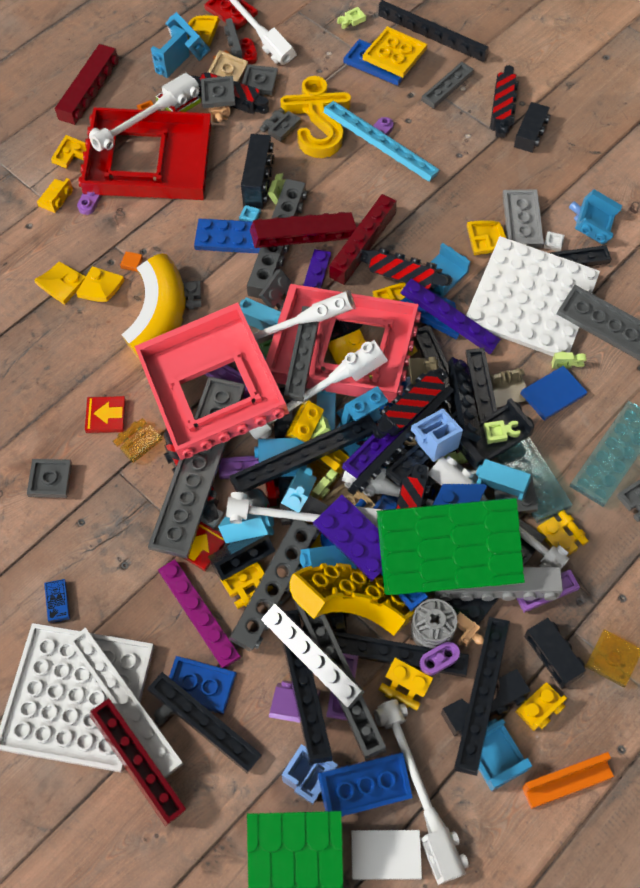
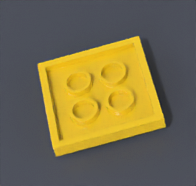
M387 26L365 51L363 60L403 78L427 50L428 44Z

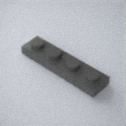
M463 62L459 63L422 96L421 101L434 109L473 75L474 69Z

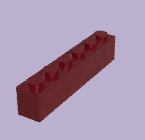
M98 44L56 105L55 111L58 120L76 125L78 120L81 119L82 114L89 107L92 99L96 97L100 87L104 85L106 78L111 74L115 65L118 64L119 57L117 56L116 48Z
M384 194L380 195L329 265L330 279L343 285L346 284L361 263L362 250H370L395 216L397 200Z
M339 212L334 214L324 213L322 215L309 214L298 217L253 220L250 233L254 247L263 248L348 240L357 227L352 212Z
M108 698L92 709L89 715L166 827L187 809L112 701Z

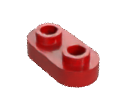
M249 38L241 39L239 43L242 50V59L248 61L249 65L256 63L257 52L253 41Z

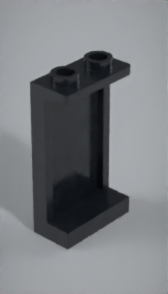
M510 398L505 406L479 421L482 438L478 442L461 436L458 449L474 470H477L479 464L483 465L485 459L491 461L530 437L534 430V423L530 417H526L522 412L521 406ZM504 420V424L508 425L511 421H518V426L512 427V430H520V436L510 437L508 435L507 441L487 444L483 427L484 423Z

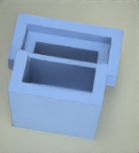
M444 409L411 426V431L415 434V441L433 462L459 448L463 429Z
M301 744L281 775L282 781L293 788L296 794L314 805L321 794L318 772L337 768L338 764L330 761L309 765L306 748Z

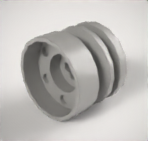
M428 599L419 604L415 609L411 624V637L417 646L436 648L444 642H452L458 623L453 607L440 599Z

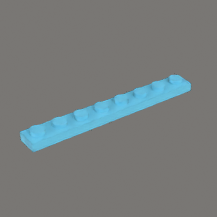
M335 101L324 107L323 113L331 119L336 120L357 136L362 137L383 153L388 154L409 170L420 175L423 179L430 182L438 175V168Z

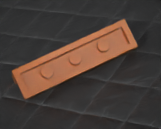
M609 752L526 782L522 789L531 809L612 779L614 775L607 763L611 759Z

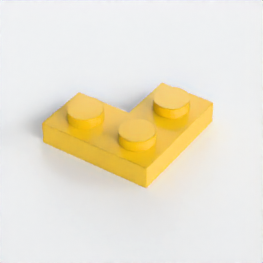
M65 135L52 156L51 162L67 169L74 157L83 160V152L86 151L85 142Z

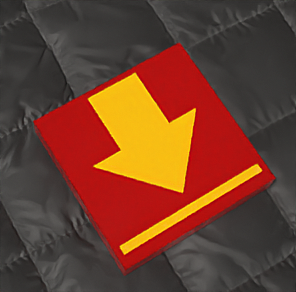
M125 396L87 397L85 432H124Z
M200 522L189 557L184 559L206 571L211 564L208 556L219 551L226 544L222 534Z

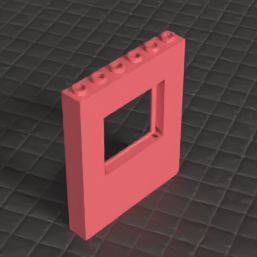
M290 284L277 324L297 317L302 311V306L311 307L314 303L343 292ZM351 293L356 309L319 322L306 388L311 389L329 377L339 366L324 362L336 320L382 327L385 330L380 348L388 361L358 381H355L351 376L337 383H332L322 391L326 390L325 392L359 397L378 386L388 402L392 403L399 394L401 396L403 394L404 386L401 383L406 381L407 370H405V367L409 365L408 359L411 358L409 351L413 352L414 341L412 338L416 337L418 330L416 323H420L421 312H418L419 304ZM299 324L274 333L265 361L276 383L286 385Z
M238 302L135 346L180 460L190 458L201 451L209 450L215 445L227 442L231 438L246 434L254 428L262 427L270 421L280 419L289 414L283 396ZM235 362L251 397L195 420L181 384Z

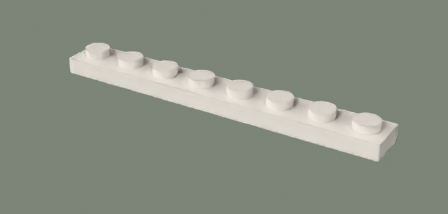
M84 628L71 637L68 642L104 693L112 701L165 778L181 767L183 762L88 630Z

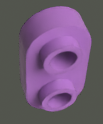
M382 117L373 127L388 136L393 130V120L388 117Z
M95 192L82 194L77 204L79 212L84 215L93 213L102 195L95 194Z
M444 642L425 653L420 660L421 671L427 675H435L456 663L460 655L458 646L453 642ZM450 652L452 657H446L444 653ZM432 662L434 667L429 668L426 664Z

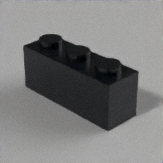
M534 102L530 103L516 134L515 148L532 153L534 148L539 146L541 140L539 136H543L546 129L544 125L549 123L551 117L548 114L550 107Z
M264 535L233 542L209 555L208 559L217 576L223 581L274 553L275 549L269 536Z
M546 618L528 629L524 637L560 688L563 689L583 676L586 672L585 664L580 657H576L573 653L569 641L563 639L560 635L558 626L551 622L549 618Z

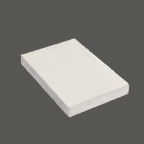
M420 830L351 831L352 880L422 879Z

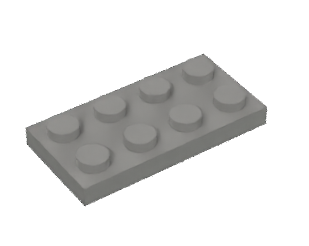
M503 190L507 239L533 248H543L544 241L537 190Z

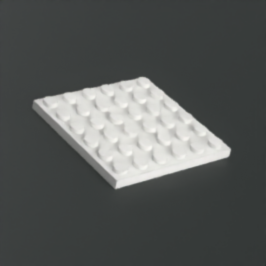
M499 236L466 316L495 336L550 356H554V353L562 351L570 353L579 327L557 315V312L574 285L592 293L600 271Z
M32 623L0 725V751L122 773L124 766L89 716L90 711L107 700L108 697L68 642L71 637L80 631ZM90 633L140 703L154 644Z

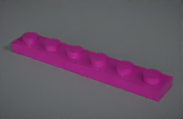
M174 559L158 569L159 574L221 668L225 669L239 660L240 655L230 640H228V637L177 561Z

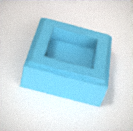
M245 205L239 216V221L259 219L261 209Z

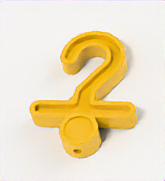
M319 76L307 77L302 82V95L283 96L280 99V105L285 111L284 114L288 111L293 114L306 113L310 117L311 122L328 136L324 139H316L311 135L308 128H300L297 132L299 148L306 155L313 158H326L337 153L342 147L343 129L339 122L323 113L324 107L335 101L349 110L351 107V96L347 92L327 93V82Z

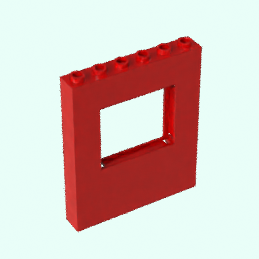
M93 108V113L90 114L89 118L91 125L87 128L88 139L85 140L86 151L83 152L84 164H81L82 177H79L78 180L83 194L95 192V194L110 196L204 200L212 126L211 113L155 111L119 133L118 135L161 137L157 172L150 173L111 171L116 136L113 137L114 145L112 149H103L101 151H97L92 146L89 138L92 129L98 128L102 130L106 128L111 131L144 110Z

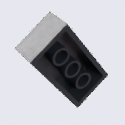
M250 135L241 181L243 208L247 205L263 210L264 203L268 201V193L266 192L270 188L269 177H272L273 173L271 164L275 162V154H272L274 152V143L271 142V135Z

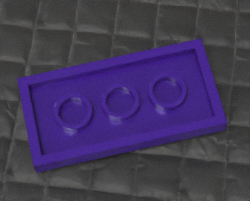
M341 494L313 522V525L359 570L373 581L382 572L378 528Z

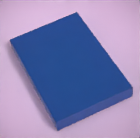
M563 365L524 388L520 394L545 421L586 396L588 392Z
M176 656L169 678L209 711L224 715L237 673Z

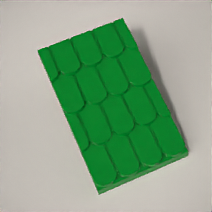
M517 498L377 510L384 593L386 595L525 583Z
M341 811L247 813L248 888H343Z

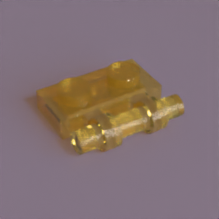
M143 418L137 422L134 421L130 424V428L125 432H120L117 438L112 441L116 447L122 443L124 444L120 447V450L132 463L163 440L162 436L150 424L144 429L142 428L147 424ZM134 433H137L134 437L129 439V437H131Z

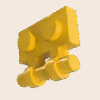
M562 510L558 513L562 521L558 523L553 516L537 527V531L546 537L545 541L551 548L552 546L557 548L560 545L569 552L567 554L569 556L578 549L575 544L576 541H579L584 546L589 540L586 538V533L583 529H579L574 523V518L568 515L565 510ZM568 527L573 535L569 536L564 528Z
M258 562L223 581L221 580L231 598L236 595L240 596V599L234 602L237 609L247 606L254 591L246 594L245 590L253 585L257 588L264 575V571ZM273 586L267 587L268 592L273 589Z
M395 657L385 676L392 680L391 685L388 686L382 683L378 690L385 693L387 698L397 699L405 704L406 708L410 707L417 711L420 703L413 698L415 694L424 697L433 677ZM398 684L409 689L407 696L396 690Z

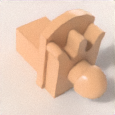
M229 106L209 108L212 121L221 122L222 120H228L230 115Z
M460 612L457 615V627L464 634L460 637L457 644L459 646L463 644L467 647L471 640H474V643L478 645L483 644L484 637L478 634L480 626Z

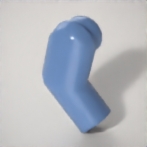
M574 201L569 206V209L577 214L574 217V220L577 222L581 206Z

